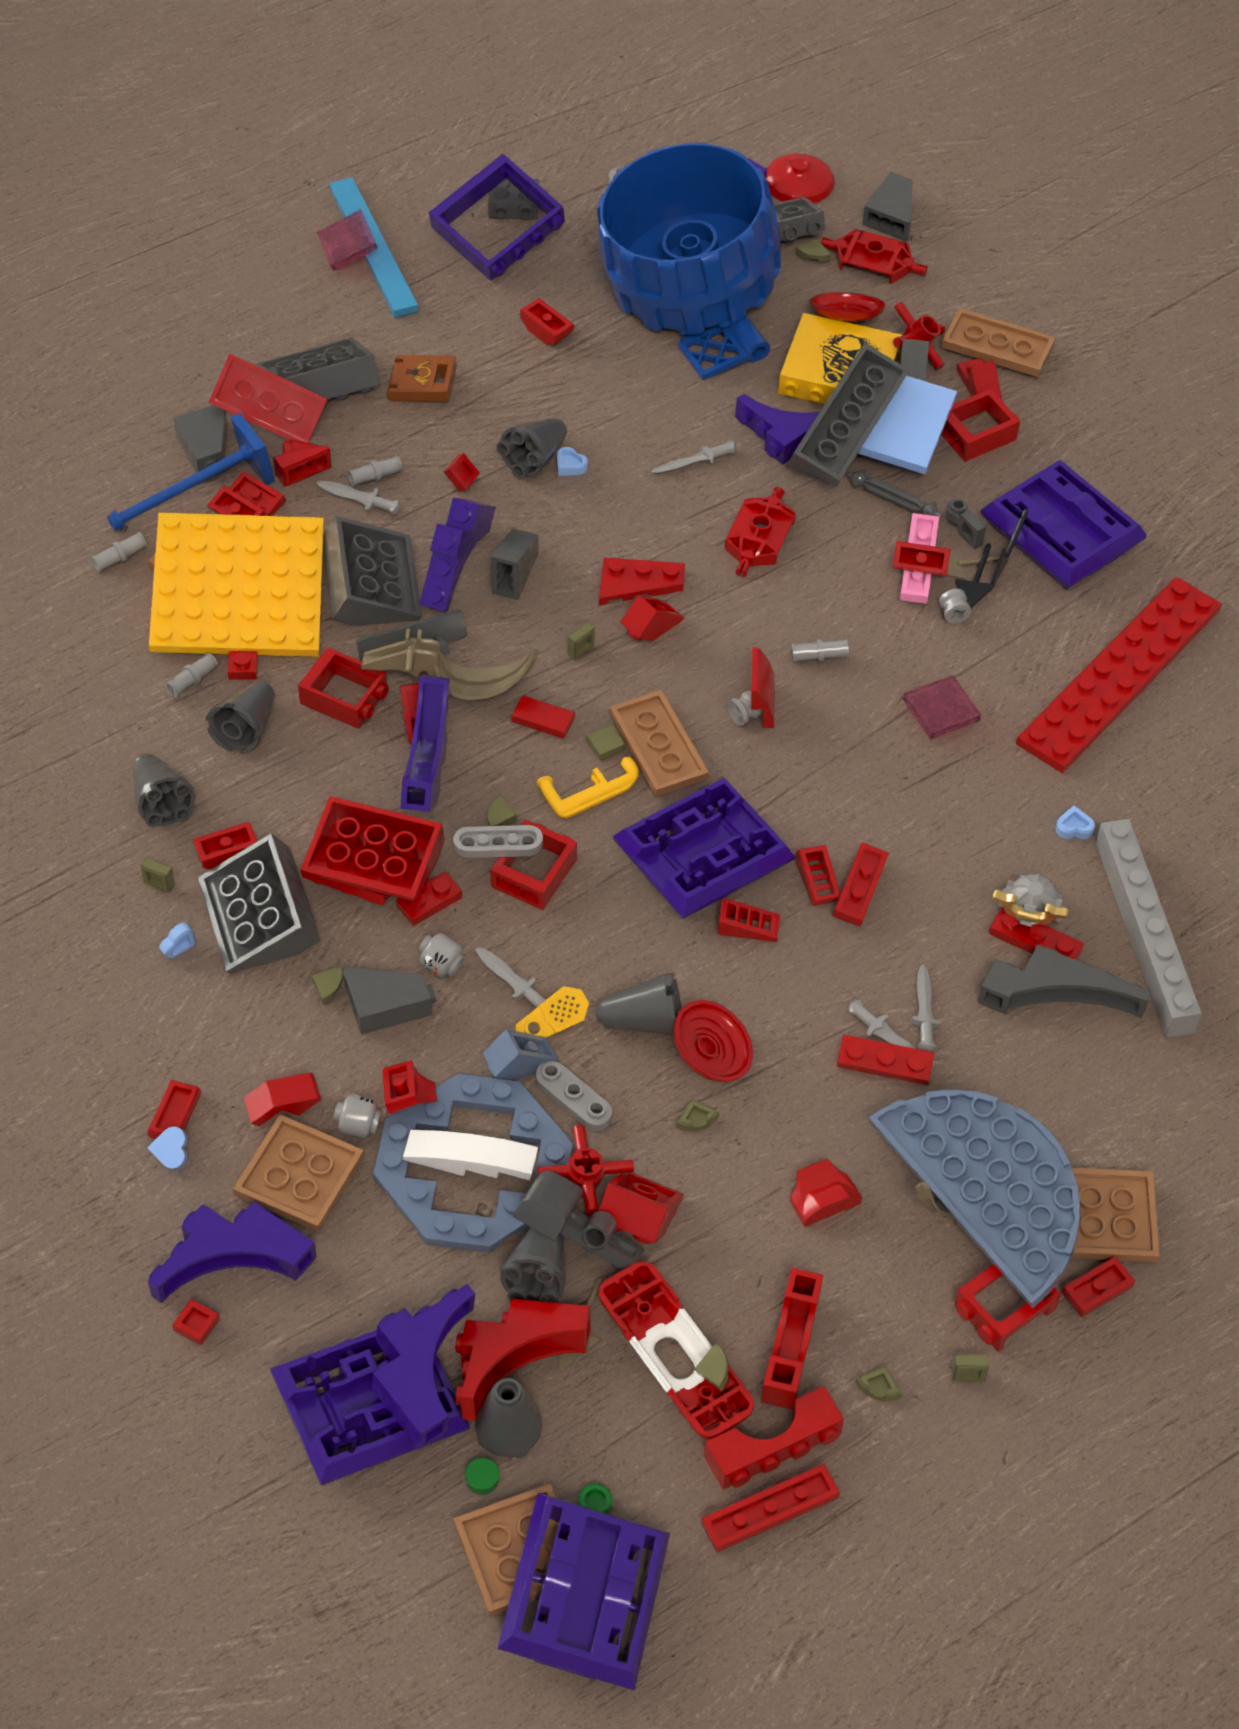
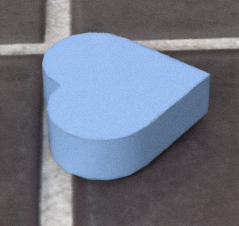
M571 447L559 449L557 451L558 476L586 473L588 470L587 457L577 454Z
M1073 805L1059 817L1055 830L1064 839H1072L1074 837L1088 839L1093 835L1095 823L1092 818Z
M187 923L176 925L169 932L168 937L162 941L159 949L166 958H174L195 946L196 941L193 930Z
M169 1127L159 1135L148 1149L167 1168L180 1169L187 1161V1152L184 1149L188 1141L187 1134L181 1128Z

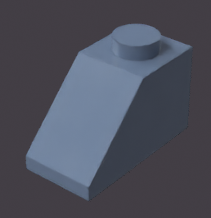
M505 1030L482 1053L492 1075L496 1078L513 1081L536 1073L538 1066L548 1061L559 1062L546 1037Z

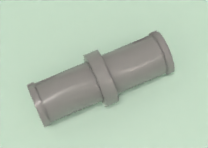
M395 455L378 462L372 460L368 462V465L350 469L347 471V477L350 485L354 487L371 480L374 482L381 481L384 476L397 472L400 473L403 471V466L399 456Z
M138 532L120 543L118 541L112 543V547L95 556H91V560L96 570L101 572L103 569L119 561L121 563L127 561L128 556L147 548L148 545L143 535Z
M822 639L816 640V643L791 644L792 661L817 659L820 662L824 661V658L848 657V640L823 642Z
M206 653L192 665H185L181 669V673L165 682L164 687L171 697L177 698L179 694L190 686H197L201 682V678L218 667L216 658L212 654Z

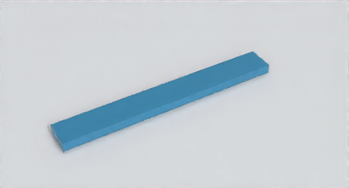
M353 177L329 183L330 191L394 318L418 312V304Z

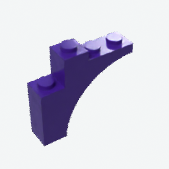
M743 394L737 398L735 417L740 423L745 424L760 438L765 440L764 450L770 457L775 458L781 464H785L791 459L796 448L820 412L800 413L779 410L761 404Z
M453 498L447 523H437L430 549L433 553L419 605L448 612L465 562L480 538L489 533L496 507L473 500Z
M420 676L414 734L406 772L402 779L400 809L430 812L439 797L441 767L446 759V727L450 678Z
M253 1202L247 1209H242L235 1217L233 1224L202 1204L196 1212L189 1213L182 1224L184 1242H179L172 1250L168 1260L163 1265H158L152 1271L148 1284L151 1296L162 1303L170 1294L189 1281L204 1274L227 1268L251 1267L267 1269L281 1273L296 1281L316 1259L315 1243L256 1202Z
M468 1284L459 1290H450L435 1305L421 1308L414 1318L404 1308L396 1314L390 1313L386 1315L377 1325L376 1342L390 1360L382 1362L373 1372L372 1390L419 1450L445 1434L448 1430L449 1415L446 1413L435 1387L433 1365L440 1345L446 1335L463 1317L473 1311L475 1293Z

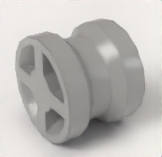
M961 589L946 591L939 598L940 606L944 610V617L949 623L963 622L971 615V607L966 602L965 592Z
M751 691L742 693L739 699L733 698L727 702L728 712L733 721L739 726L747 724L750 718H758L762 715V710H751Z

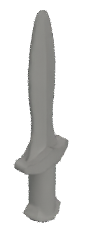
M727 441L726 444L710 449L709 447L702 446L700 453L663 464L653 469L652 473L675 470L703 460L714 463V458L729 453L735 454L736 444L733 441Z
M317 482L320 488L333 495L356 500L364 504L366 512L377 507L389 511L393 516L398 514L401 509L399 500L391 501L379 497L377 488H374L373 492H362L337 482Z
M481 947L476 948V953L482 962L513 988L515 992L512 995L513 1000H520L525 997L536 1008L546 1000L533 989L536 984L535 978L527 981L519 977L495 954Z
M921 965L916 981L919 1011L917 1016L911 1018V1022L920 1027L921 1041L917 1046L919 1050L932 1052L937 1047L933 1042L932 1029L937 1028L941 1021L933 1018L931 1011V981L926 966Z
M854 1000L850 1003L848 1008L849 1015H856L869 1026L867 1031L868 1038L873 1034L884 1039L889 1044L916 1049L889 1027L886 1022L889 1017L887 1014L877 1018L863 1006L861 1000Z

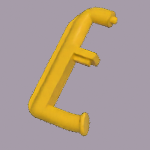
M624 757L621 766L626 774L607 782L600 770L595 768L592 770L591 780L595 785L563 800L552 785V777H540L536 784L540 787L542 794L554 812L561 818H569L628 791L639 777V769L631 757Z

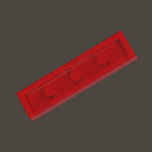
M822 1464L709 1514L701 1519V1524L715 1552L718 1553L839 1498L840 1492L826 1466Z

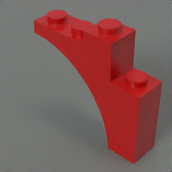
M511 1299L509 1311L503 1312L501 1323L466 1320L463 1333L457 1334L455 1345L456 1353H461L463 1368L462 1378L464 1379V1384H459L456 1392V1405H461L462 1420L476 1421L480 1407L493 1386L517 1369L550 1356L586 1353L591 1332L590 1306Z

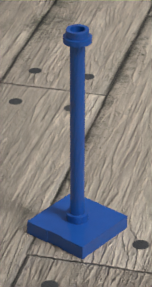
M241 413L232 416L231 421L239 451L120 513H117L115 510L112 511L111 515L107 516L114 531L124 529L123 523L243 460L249 463L263 483L268 485L274 482L275 479L265 444Z

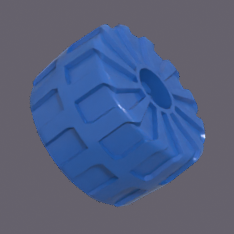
M688 143L659 148L623 167L613 177V180L599 200L597 215L600 251L605 272L619 307L625 314L632 312L643 320L644 327L660 332L662 328L678 330L681 335L702 334L705 328L716 325L726 328L744 319L749 308L759 307L771 294L774 288V279L779 274L781 268L778 220L764 174L746 159L745 155L730 148L727 149L707 143Z

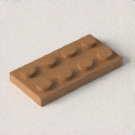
M959 308L942 340L941 348L976 359L982 358L986 362L994 361L996 365L1039 377L1054 346L1056 337Z
M662 689L610 706L609 714L655 797L709 779V771Z

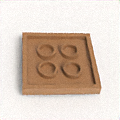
M280 1114L235 1184L233 1194L250 1203L256 1202L266 1210L319 1232L365 1157L364 1150Z
M1072 1168L1078 1186L1081 1211L1078 1240L1071 1259L1110 1260L1116 1256L1119 1261L1158 1263L1160 1251L1153 1171Z
M551 1483L453 1518V1524L489 1617L507 1611L537 1493L556 1498ZM549 1519L535 1573L542 1574L543 1568L550 1557L558 1521ZM568 1531L566 1532V1534H565V1536H564V1539H565V1540H567ZM532 1581L528 1603L536 1598L539 1586L537 1582Z

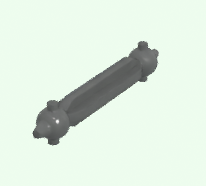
M865 469L847 473V476L853 483V488L864 486L868 492L914 513L922 512L924 515L942 517V514L937 510V503L935 501L925 504L921 498L878 478L867 477Z

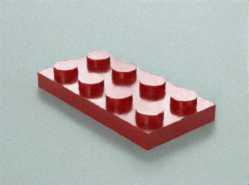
M229 353L208 403L234 415L241 413L245 420L288 440L292 438L309 443L328 398Z

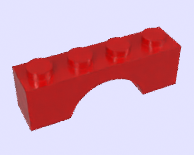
M791 1267L778 1330L763 1383L761 1403L793 1410L821 1294L824 1276L822 1274Z
M825 1386L794 1400L793 1422L784 1433L777 1437L755 1439L733 1428L705 1441L704 1458L722 1490L730 1486L734 1488L740 1487L747 1483L751 1476L762 1471L763 1473H769L778 1468L781 1462L791 1457L793 1459L801 1458L812 1447L820 1443L827 1445L839 1438L844 1418Z

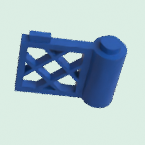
M747 315L744 319L731 326L721 328L717 325L704 331L702 334L687 335L680 338L678 348L702 380L713 377L745 361L756 362L762 360L770 351V345ZM721 333L725 337L723 343L711 341L712 337ZM694 345L703 346L701 353L692 352L688 348ZM708 347L720 349L718 356L706 354ZM725 350L737 353V356L733 358L723 357ZM702 361L715 363L713 367L706 370L701 367Z

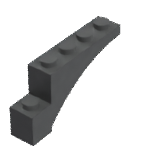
M1038 944L1024 971L1011 963H1004L995 959L981 986L978 1003L1006 1015L1010 1009L1037 1003L1081 1002L1122 1010L1142 1018L1151 992L1143 989L1140 985L1126 982L1109 972L1100 971L1088 966L1083 961L1074 960L1058 953L1052 948H1046Z

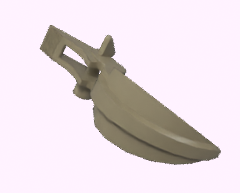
M406 628L404 641L364 652L361 669L375 671L400 670L410 673L415 677H419L421 671H426L428 676L450 678L449 694L453 697L468 701L488 699L505 692L530 671L537 659L539 645L534 644L533 649L525 657L508 665L492 668H470L459 666L447 660L441 651L440 643L433 639L423 638L422 630L418 629L417 638H412L411 629Z

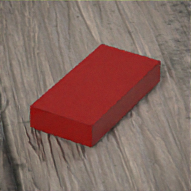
M522 695L511 715V722L563 739L575 719V712L524 695Z
M171 1080L147 1131L148 1137L157 1139L169 1127H178L185 1131L201 1096V1088Z

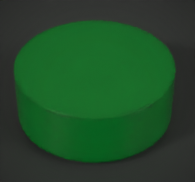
M477 1458L468 1464L465 1471V1481L467 1487L472 1492L482 1495L488 1494L495 1490L499 1484V1468L491 1459Z
M601 1484L587 1485L579 1493L578 1505L609 1514L612 1509L611 1492Z

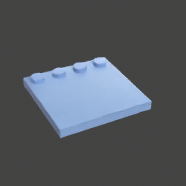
M906 376L858 454L926 474L955 402L957 391Z

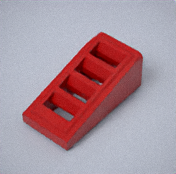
M328 445L273 457L275 475L284 487L332 467Z
M826 844L797 850L795 861L812 906L838 901L841 893ZM819 861L820 864L809 866L808 862ZM814 871H823V874L813 876L811 874ZM821 880H826V881H827L826 884H821V885H816V886H815V884H814L815 881H821ZM827 889L831 891L829 895H817V891Z
M722 899L718 935L777 942L781 914L734 900ZM741 919H747L746 924L740 922ZM753 920L759 921L758 927L752 926ZM765 922H771L770 931L764 929Z

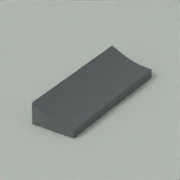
M864 343L796 448L787 467L810 473L838 486L910 370Z

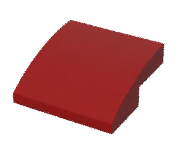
M242 471L229 488L223 485L207 506L220 515L272 516L286 502L283 494L247 472Z
M752 647L751 710H763V728H774V672L765 654L758 647Z

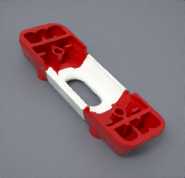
M637 1262L606 1279L599 1288L601 1304L677 1406L680 1414L685 1417L700 1437L710 1440L727 1432L751 1416L754 1409V1400L729 1365L727 1384L720 1391L697 1374L695 1370L693 1374L684 1379L673 1377L654 1351L655 1344L661 1339L673 1338L680 1344L696 1367L710 1351L712 1345L682 1307L678 1296L655 1266L648 1262Z

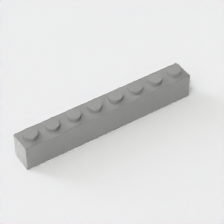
M1130 819L1101 823L1096 847L1148 991L1151 992L1150 996L1165 1038L1195 1034L1202 1013Z

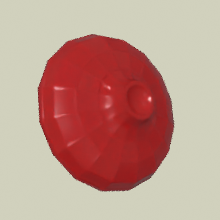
M793 153L783 155L772 161L767 168L766 180L770 193L782 202L806 197L811 202L818 203L828 197L834 189V175L829 166L821 159L808 154Z
M823 293L815 295L810 299L813 311L822 317L852 324L874 319L885 308V303L882 300L858 293Z
M701 999L688 1002L678 1012L673 1028L675 1045L683 1061L695 1073L707 1080L730 1082L740 1079L750 1070L753 1060L752 1041L745 1026L732 1011L716 1002Z

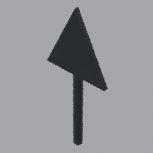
M1028 509L1023 510L1007 549L1003 548L991 584L997 582L1008 562L1007 558L1011 554L1029 513Z
M990 543L986 544L974 580L955 579L957 588L965 592L966 602L969 603L971 608L995 587V584L979 582L991 549Z

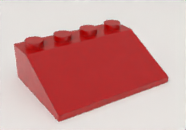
M329 796L300 872L415 902L434 870L444 844L443 825Z

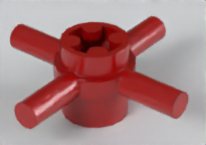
M899 302L894 308L907 327L902 334L903 336L894 338V346L896 348L902 347L903 339L929 341L928 359L934 368L939 370L945 364L932 345L938 335L944 334V325L938 324L929 315H923L915 321L904 303Z
M576 1125L573 1127L576 1152L570 1157L567 1165L537 1167V1176L542 1172L552 1171L564 1178L568 1177L569 1181L583 1189L586 1214L592 1215L599 1211L595 1190L599 1183H601L604 1175L634 1172L633 1160L603 1162L601 1155L596 1150L588 1148L585 1126Z

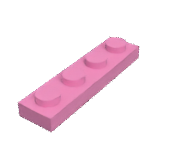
M913 513L908 543L935 546L939 517ZM904 570L900 600L927 604L931 574Z

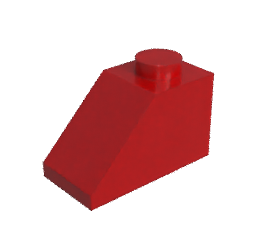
M638 595L620 623L628 629L627 634L637 641H641V639L654 641L682 622L684 616L666 601Z

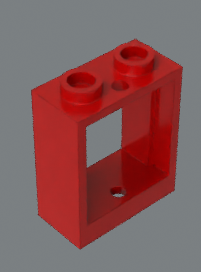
M988 389L954 403L941 436L966 462L1017 440L1020 421L1017 415L1012 413L1004 404L1003 400L991 389ZM986 411L998 424L976 435H972L961 421Z
M327 647L298 685L300 704L359 729L365 720H369L372 717L380 700L383 701L388 694L389 685H387L386 672L383 670L361 669V661ZM335 674L369 688L356 706L322 692Z
M525 819L522 825L535 826L542 832V848L559 855V858L542 882L510 868L516 857H499L491 869V887L544 910L577 860V842L569 836L560 835L541 824H535Z

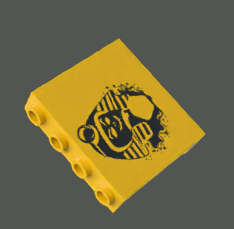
M803 313L780 373L778 394L825 404L864 343L895 361L900 356L901 347L896 348L893 340L903 335Z

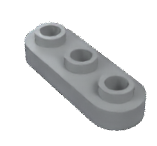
M532 825L463 827L454 834L453 844L455 852L464 858L533 856L539 853L543 847V835L540 829Z
M548 1061L538 1066L536 1070L537 1087L580 1124L584 1125L585 1128L591 1131H602L611 1124L612 1108L610 1104L565 1066L557 1061ZM547 1073H556V1075L549 1076ZM577 1091L579 1093L576 1095H572L569 1092ZM598 1109V1110H600L601 1112L598 1113V1114H595V1113L592 1112V1110Z

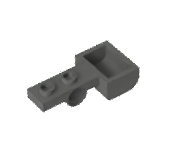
M545 1171L537 1176L513 1215L517 1220L556 1241L559 1234L581 1245L585 1251L600 1256L619 1270L637 1263L645 1250L615 1233L617 1222L610 1213L597 1211L590 1217H587L575 1210L583 1195V1189L552 1171ZM595 1229L600 1230L603 1234L596 1232Z

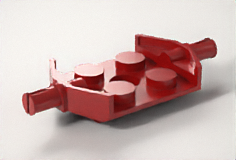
M854 229L842 238L839 237L837 241L825 237L821 241L825 248L836 252L840 270L843 269V264L846 263L890 276L889 284L895 283L911 272L925 276L928 270L927 265L914 262L915 258H912L909 243L863 230Z
M775 487L772 495L767 498H747L741 506L725 540V550L740 562L735 570L736 575L739 577L741 572V577H745L750 566L774 565L777 563V555L791 525L795 524L796 517L795 512L781 502L785 494L783 488L779 490V487ZM758 523H764V524H766L767 526H766V527H757L756 525H757Z

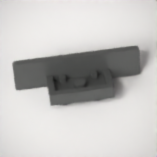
M455 610L357 639L356 645L359 659L362 662L364 652L404 641L406 628L411 629L412 638H417L418 629L423 631V638L438 641L441 645L442 653L446 655L450 653L447 642L467 636L464 615L461 610Z

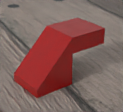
M309 1072L265 1081L246 1095L244 1101L251 1124L261 1126L282 1110L300 1116L321 1101V1096L314 1074Z

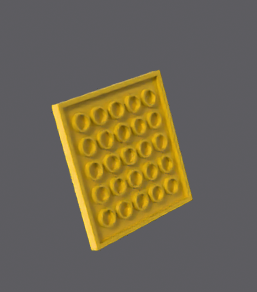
M158 513L149 652L229 654V651H257L258 655L319 657L324 518Z

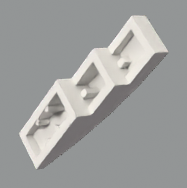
M410 1130L402 1160L464 1176L465 1171L468 1170L497 1178L498 1172L530 1180L538 1147L476 1134Z

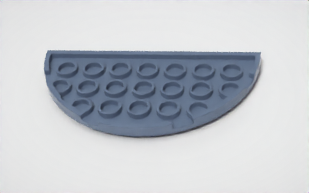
M966 1090L926 1092L924 1096L904 1101V1099L896 1101L870 1116L869 1121L921 1182L925 1181L931 1187V1193L1033 1309L1048 1295L1064 1274L1073 1256L1080 1228L1081 1208L1075 1175L1067 1155L1051 1132L1035 1117L1020 1107L1017 1109L1012 1105L999 1101L998 1097Z

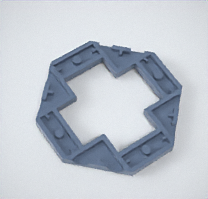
M457 1074L436 1087L437 1102L405 1108L401 1112L390 1115L385 1119L373 1173L374 1180L391 1197L392 1203L407 1221L409 1220L415 1227L425 1244L490 1253L501 1246V1242L514 1233L518 1235L530 1227L513 1217L526 1193L500 1190L495 1218L433 1210L437 1182L407 1178L410 1162L402 1159L410 1130L448 1131L453 1107L514 1114L510 1141L540 1145L537 1167L567 1165L568 1160L572 1156L573 1143L520 1081ZM536 1167V1173H535L534 1181H535V1179L537 1178V1167Z

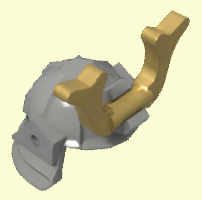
M1040 873L1020 875L1016 881L1008 880L1003 892L995 890L993 894V899L998 901L999 908L1003 906L1008 915L1020 921L1019 924L1030 927L1037 924H1050L1051 922L1061 923L1062 918H1067L1069 909L1064 908V894L1059 893L1055 888V883H1052Z

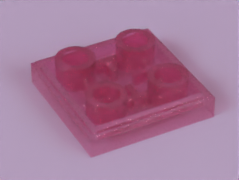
M361 209L317 232L333 271L347 266L350 262L368 255L378 248Z
M954 675L905 692L903 695L904 702L930 740L979 722L981 718L980 712Z

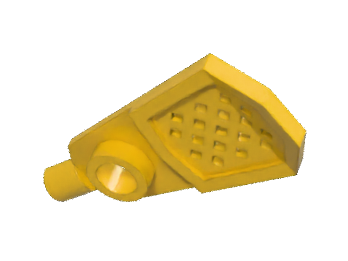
M563 986L515 1025V1031L549 1037L584 1021L589 1001L581 989ZM530 1023L537 1025L538 1032L536 1034L529 1032L528 1025Z

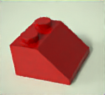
M632 1172L621 1173L607 1184L599 1211H606L616 1219V1231L624 1230L634 1234V1239L642 1243H656L664 1236L684 1194Z

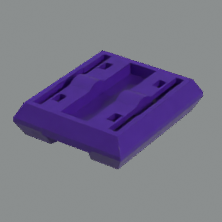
M1061 460L995 499L981 509L980 512L991 526L1010 541L1023 510L1028 509L1029 513L1015 542V546L1066 590L1122 556L1126 551L1147 537L1138 523Z
M725 778L644 818L613 836L614 841L682 919L695 914L795 859L794 854ZM671 830L670 836L667 837V831Z
M377 1330L270 1368L321 1486L418 1449L372 1390L373 1372L382 1362L390 1360L376 1342ZM383 1352L381 1360L375 1361L373 1356ZM437 1355L433 1365L435 1387L439 1399L449 1415L447 1432L429 1444L470 1429L468 1421L462 1420V1409L460 1405H456L455 1392ZM339 1368V1375L330 1378L328 1371ZM319 1376L321 1382L316 1383L314 1377ZM305 1381L304 1387L297 1388L296 1384ZM322 1387L324 1392L317 1394V1388ZM346 1446L350 1447L351 1451L338 1454V1449Z
M537 1493L497 1649L532 1659L540 1664L634 1691L670 1533ZM549 1519L558 1521L550 1557L543 1568L542 1574L535 1573ZM568 1531V1537H567V1540H565V1539H564V1536H565L566 1532ZM645 1548L647 1549L643 1566L645 1571L640 1579L636 1603H633L631 1600L642 1550ZM638 1551L637 1560L633 1561L632 1559ZM532 1581L539 1583L535 1600H538L531 1633L529 1634L522 1632L521 1628L531 1593ZM629 1610L634 1613L624 1648L626 1654L622 1661H617ZM549 1611L546 1623H544L543 1619ZM619 1633L617 1645H616V1644H612L613 1641H614V1638H615V1637L617 1636V1634Z

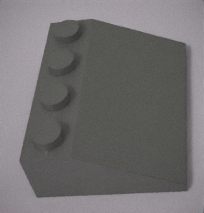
M353 337L255 364L328 399H343L349 396L348 393L355 391L361 393L368 392L373 389V386L380 385L374 354Z
M335 516L323 534V549L332 619L354 625L420 620L422 614L419 605L420 600L410 535Z
M272 833L198 877L225 969L229 974L296 956L320 941L291 849Z

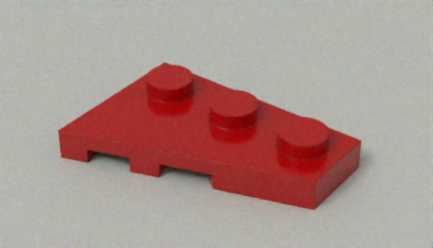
M604 557L599 606L609 604V600L622 598L623 601L633 600V596L648 594L650 596L683 591L685 563Z

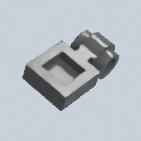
M952 500L947 505L946 518L951 524L959 526L958 534L973 549L982 546L986 530L983 521L969 510L964 500Z

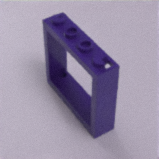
M504 154L496 158L429 212L431 227L490 281L502 275L516 260H521L526 252L534 246L541 244L546 236L552 231L558 230L565 222L563 206ZM507 179L546 215L492 259L488 260L449 224Z

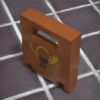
M397 355L391 373L389 389L387 390V398L391 401L449 402L457 368L455 355ZM438 369L440 377L445 378L444 383H436Z

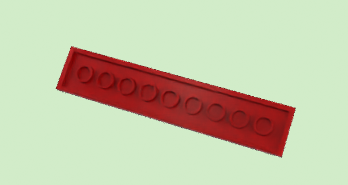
M1176 576L1017 737L1016 744L1063 774L1216 616L1221 609L1222 603Z

